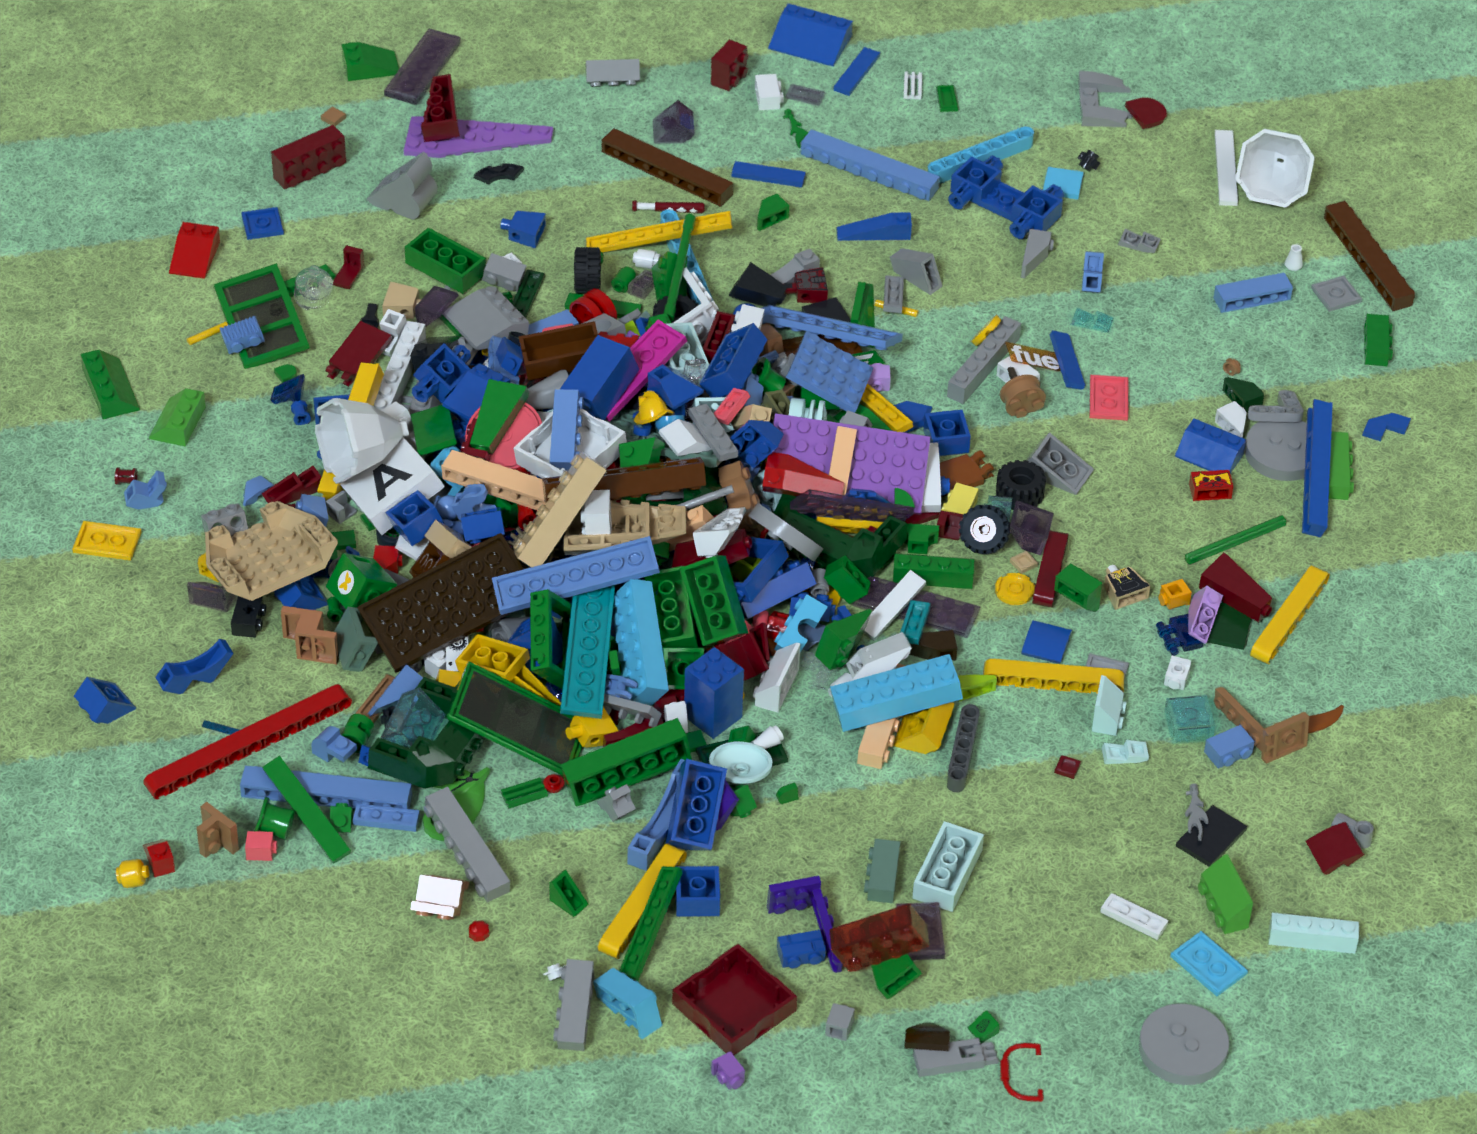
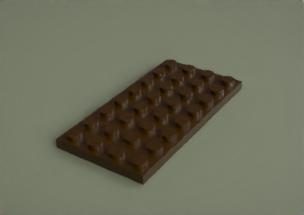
M499 533L358 606L357 609L372 635L376 638L378 645L394 672L397 673L405 665L411 666L509 615L510 613L500 614L492 578L524 570L502 533Z

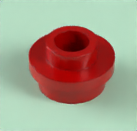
M552 774L544 779L543 784L548 792L557 793L564 788V779L560 775Z

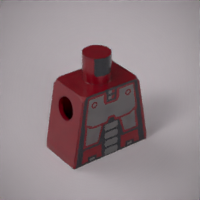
M823 267L798 271L794 273L793 283H784L788 287L784 293L796 294L797 303H817L828 299V288Z

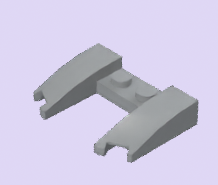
M1079 71L1078 87L1082 126L1126 127L1127 123L1124 122L1126 118H1133L1130 112L1098 106L1097 92L1130 93V88L1125 87L1123 80L1103 73Z

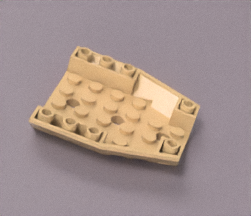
M276 501L270 502L265 507L259 509L264 521L263 523L254 524L251 528L236 532L233 536L230 535V532L224 525L215 526L210 531L205 532L207 568L227 592L251 601L325 569L338 541L316 516Z

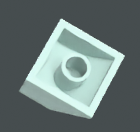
M1101 675L1095 704L1092 732L1116 736L1117 729H1122L1124 717H1120V714H1125L1127 702L1123 701L1124 693L1103 675Z

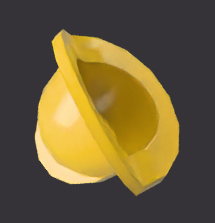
M649 390L643 396L638 397L639 413L635 416L634 422L638 425L647 424L662 416H672L675 412L669 410L665 402L654 391Z

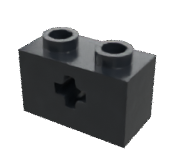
M238 596L231 620L232 636L256 638L257 632L262 630L263 620L261 617L266 615L267 605L263 604V596L253 601Z

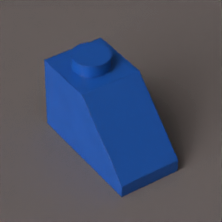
M502 337L495 353L500 367L515 377L525 374L526 370L521 348L506 337Z

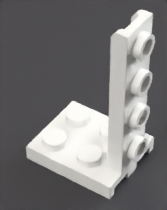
M686 267L683 270V276L701 304L673 323H692L700 344L703 345L714 321L716 311L719 308L695 272L690 273Z

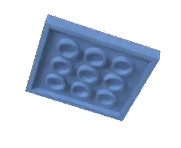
M806 331L786 378L846 412L848 410L855 413L873 367L853 357L850 353L842 351L832 343L819 338L816 334Z

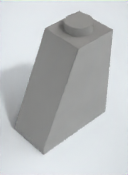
M902 248L890 256L894 272L927 294L931 295L942 287L933 254Z

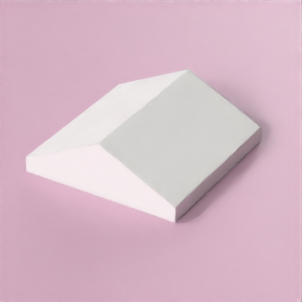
M677 419L659 430L661 437L677 456L712 450L693 423Z

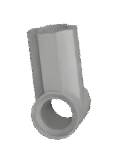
M1338 813L1335 816L1331 826L1346 822L1361 849L1371 846L1374 828L1370 822H1358L1342 813Z

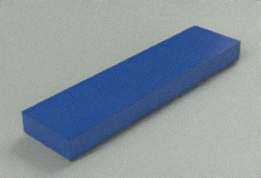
M864 47L834 85L833 91L850 96L880 57V52Z
M735 161L731 177L802 188L806 172Z
M1052 330L1049 336L1066 387L1083 390L1086 385L1069 334Z

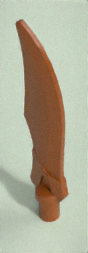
M1340 705L1331 711L1309 716L1308 734L1323 730L1334 724L1340 718L1344 706Z

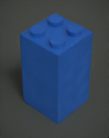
M597 335L560 389L579 390L580 397L584 399L583 409L593 417L605 420L640 369L630 347Z
M715 647L685 668L684 690L687 720L712 739L742 718L744 669Z

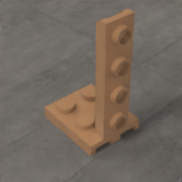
M1218 687L1215 689L1214 704L1216 708L1221 710L1229 721H1232L1236 726L1241 725L1255 741L1254 746L1262 752L1261 759L1266 764L1307 746L1309 715L1305 711L1264 729L1225 688Z

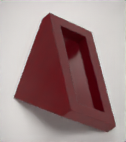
M762 622L750 629L749 632H752L765 661L768 662L770 661L766 623Z

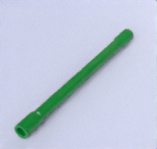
M693 214L685 215L667 304L664 308V313H667L671 322H673L683 270L691 234L695 225L696 217Z

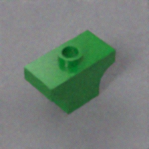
M906 523L907 540L904 543L908 547L907 553L927 555L928 547L938 544L939 526Z

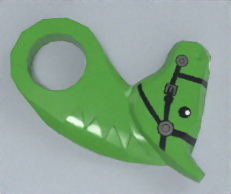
M485 767L477 773H471L464 769L463 774L458 776L454 783L436 786V788L443 789L448 787L473 824L483 806L485 796L484 782L491 769ZM424 814L423 826L425 833L432 839L444 841L443 835L439 834L432 825V818H428Z

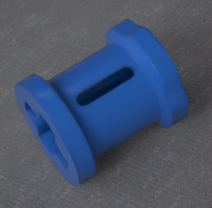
M303 400L295 401L291 405V412L294 414L293 419L296 425L308 424L311 421V416L307 412V403Z

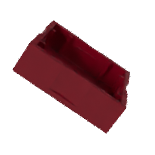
M737 943L716 958L707 968L693 974L672 989V1004L725 1053L731 1051L735 1056L796 1012L797 995L777 977L768 973L758 960Z

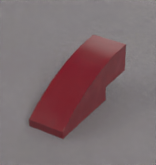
M311 466L298 476L295 472L291 473L263 492L262 496L267 503L278 501L283 504H289L299 500L302 494L312 495L317 493L322 477L316 468Z

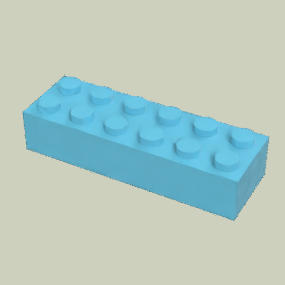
M630 579L614 594L613 624L615 625L616 642L618 644V658L621 663V676L631 679L638 684L636 688L625 687V691L633 695L631 701L652 706L669 691L653 586L651 581Z
M950 654L830 687L833 703L843 732L963 699L960 681Z

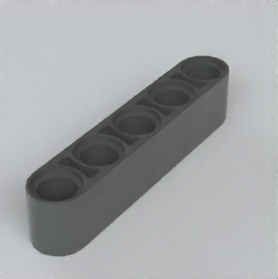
M973 704L964 705L960 713L947 777V788L952 792H962L967 782L980 714L979 708Z

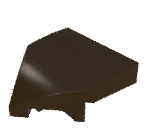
M930 1022L906 1028L904 1049L949 1051V1030Z

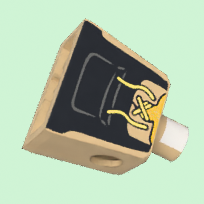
M1110 565L1106 569L1107 575L1105 576L1104 588L1115 610L1149 598L1150 585L1133 568L1126 567L1119 570L1116 565Z

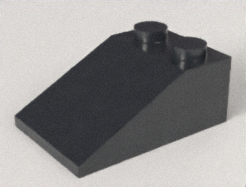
M463 336L428 337L415 344L410 355L414 371L416 372L442 344L445 343L452 350L455 345H459L458 339Z

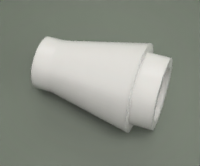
M1297 244L1291 246L1285 260V266L1291 271H1297L1303 266L1302 247Z
M776 725L773 727L769 726L752 743L767 749L781 744L784 737Z

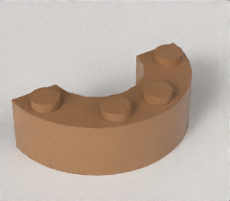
M737 461L719 468V482L722 488L730 485L734 488V493L726 495L729 508L745 507L746 512L737 530L745 529L747 532L756 529L758 526V522L748 515L757 502L760 504L758 495L754 493L748 467L744 468L741 461Z

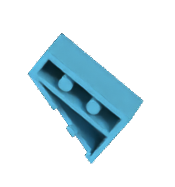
M615 968L610 969L593 981L597 997L615 1014L618 1012L627 1019L624 1023L628 1027L633 1025L638 1030V1036L641 1039H644L662 1026L656 1003L657 997L652 990L646 989L638 981L632 980L625 973H621Z

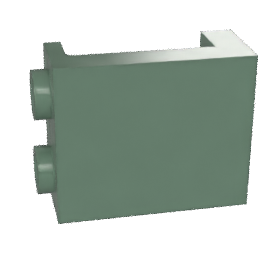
M347 607L334 632H337L338 656L343 670L360 672L364 669L378 642L375 637L364 635L361 626L363 618L358 609L354 607Z

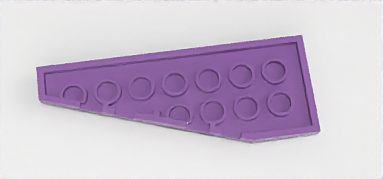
M411 116L404 155L417 156L424 151L428 157L443 158L446 155L453 154L458 156L468 152L480 153L501 150L504 147L516 148L519 145L529 144L531 146L551 143L553 127L458 120L460 137L424 142L421 129L424 117Z

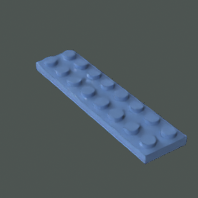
M768 305L761 308L765 309L762 324L772 323L778 328L790 327L792 331L803 330L816 335L822 334L828 339L840 338L842 342L847 343L854 341L858 342L860 346L872 345L878 350H886L887 347L895 346L903 338L901 333Z
M648 536L493 577L492 581L499 611L503 615L529 608L530 593L549 589L561 598H567L627 582L630 579L635 580L660 573L651 537Z

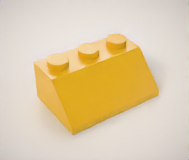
M950 702L904 715L893 746L923 754L937 751L941 746V741L947 730L946 727L952 716L955 704Z

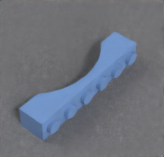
M680 759L675 767L664 796L653 817L641 831L636 833L628 846L629 865L647 871L666 840L680 767L685 760Z

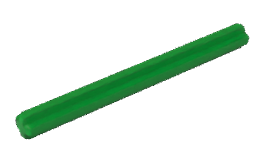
M1283 515L1277 516L1186 553L1184 559L1191 565L1284 527L1287 521Z

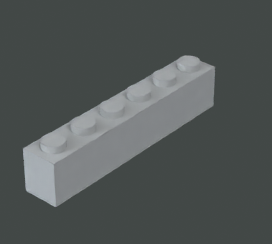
M1004 316L998 326L985 338L948 381V398L961 404L968 400L997 366L998 362L1003 359L1020 339V322Z
M445 787L426 796L425 806L423 807L426 816L432 818L434 827L439 834L443 835L447 848L453 850L456 862L464 867L466 877L475 884L479 897H484L486 902H489L509 893L510 880L450 789Z

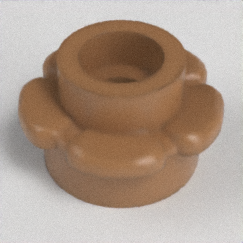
M1228 358L1223 364V370L1230 376L1239 374L1241 371L1240 363L1236 359Z

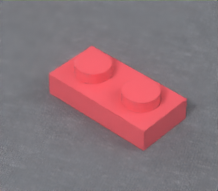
M733 388L713 414L719 423L729 425L751 396L745 390Z

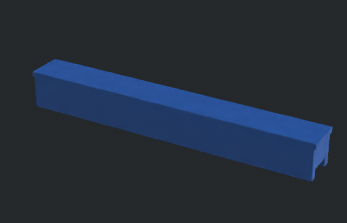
M1314 399L1313 408H1308L1302 533L1321 537L1328 525L1333 403Z

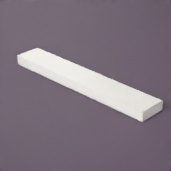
M1215 130L1219 205L1237 206L1233 131Z

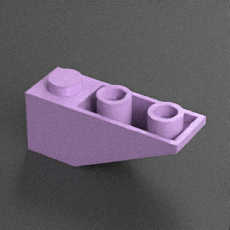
M1207 585L1194 594L1188 610V634L1204 644L1207 643L1223 595Z

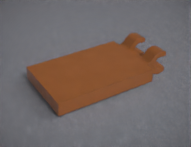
M980 450L971 457L964 454L940 462V476L950 479V489L952 490L956 483L976 487L983 485L984 479L994 476L991 472L994 470V467L991 463L985 464L982 459L985 455Z

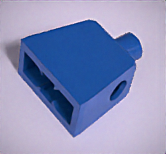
M516 211L512 220L502 218L500 229L508 230L509 240L536 248L546 227V213Z

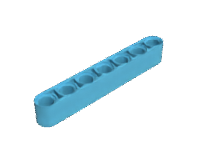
M1021 127L929 163L928 172L940 176L939 184L951 180L952 174L971 156L984 162L992 155L1002 160L1023 152L1033 146L1034 130L1030 127Z

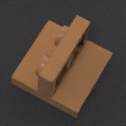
M205 802L200 806L202 824L197 827L200 854L206 858L211 853L215 854L220 849V846L224 847L231 854H235L239 850L236 823L211 804Z

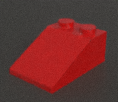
M182 222L177 234L169 274L205 279L220 244L219 227Z

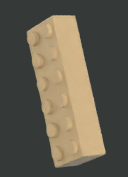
M582 451L579 455L576 454L570 462L571 468L568 472H563L559 478L560 484L558 487L550 491L547 497L549 500L545 505L542 504L536 512L538 516L535 521L529 522L525 528L526 534L522 539L519 538L513 546L515 549L513 552L516 557L530 567L539 566L545 562L607 471L600 463Z

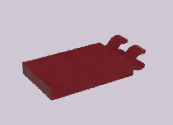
M359 321L329 360V365L325 372L329 373L327 377L334 379L340 371H343L341 379L345 380L343 384L349 387L356 378L360 364H374L392 341V335Z

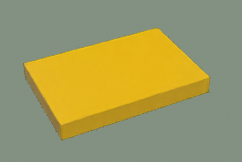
M83 521L72 551L73 553L131 561L141 535V528Z

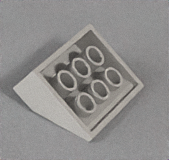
M489 286L484 289H478L443 311L444 317L475 350L487 349L492 336L506 337L508 339L509 332L511 331L528 335L529 321L496 287Z

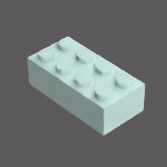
M668 323V326L686 336L687 342L665 365L679 370L700 386L699 383L709 363L693 324Z
M944 821L914 881L912 899L953 912L982 852L984 834Z

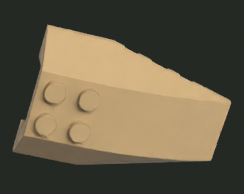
M610 500L612 532L599 535H582V509H580L565 531L564 553L565 555H580L648 536L651 537L652 545L684 535L686 534V506L659 504L656 507L649 506V502H641V505L630 504V500H621V503Z

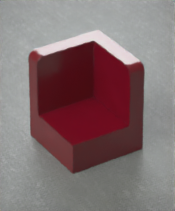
M941 510L937 521L939 526L938 537L958 541L961 535L959 533V523L963 519V514Z

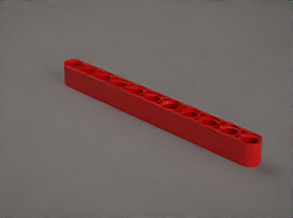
M335 684L148 774L144 778L143 784L153 798L158 800L163 795L167 796L177 791L179 787H185L196 782L198 778L202 779L216 772L215 770L217 769L221 770L233 764L235 760L239 761L248 757L254 751L258 752L270 746L271 743H277L289 737V734L293 735L308 728V725L312 726L324 720L325 717L328 718L343 711V708H349L352 704V699L340 684Z

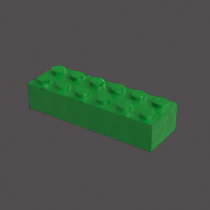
M675 718L576 759L569 760L561 764L569 794L577 807L606 796L604 792L615 786L617 789L626 784L629 787L671 770L677 766L680 759L692 760L687 735L678 718Z

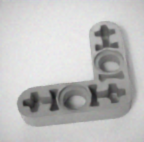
M1281 390L1278 392L1277 402L1279 406H1250L1248 418L1259 422H1300L1303 419L1304 410L1293 391Z

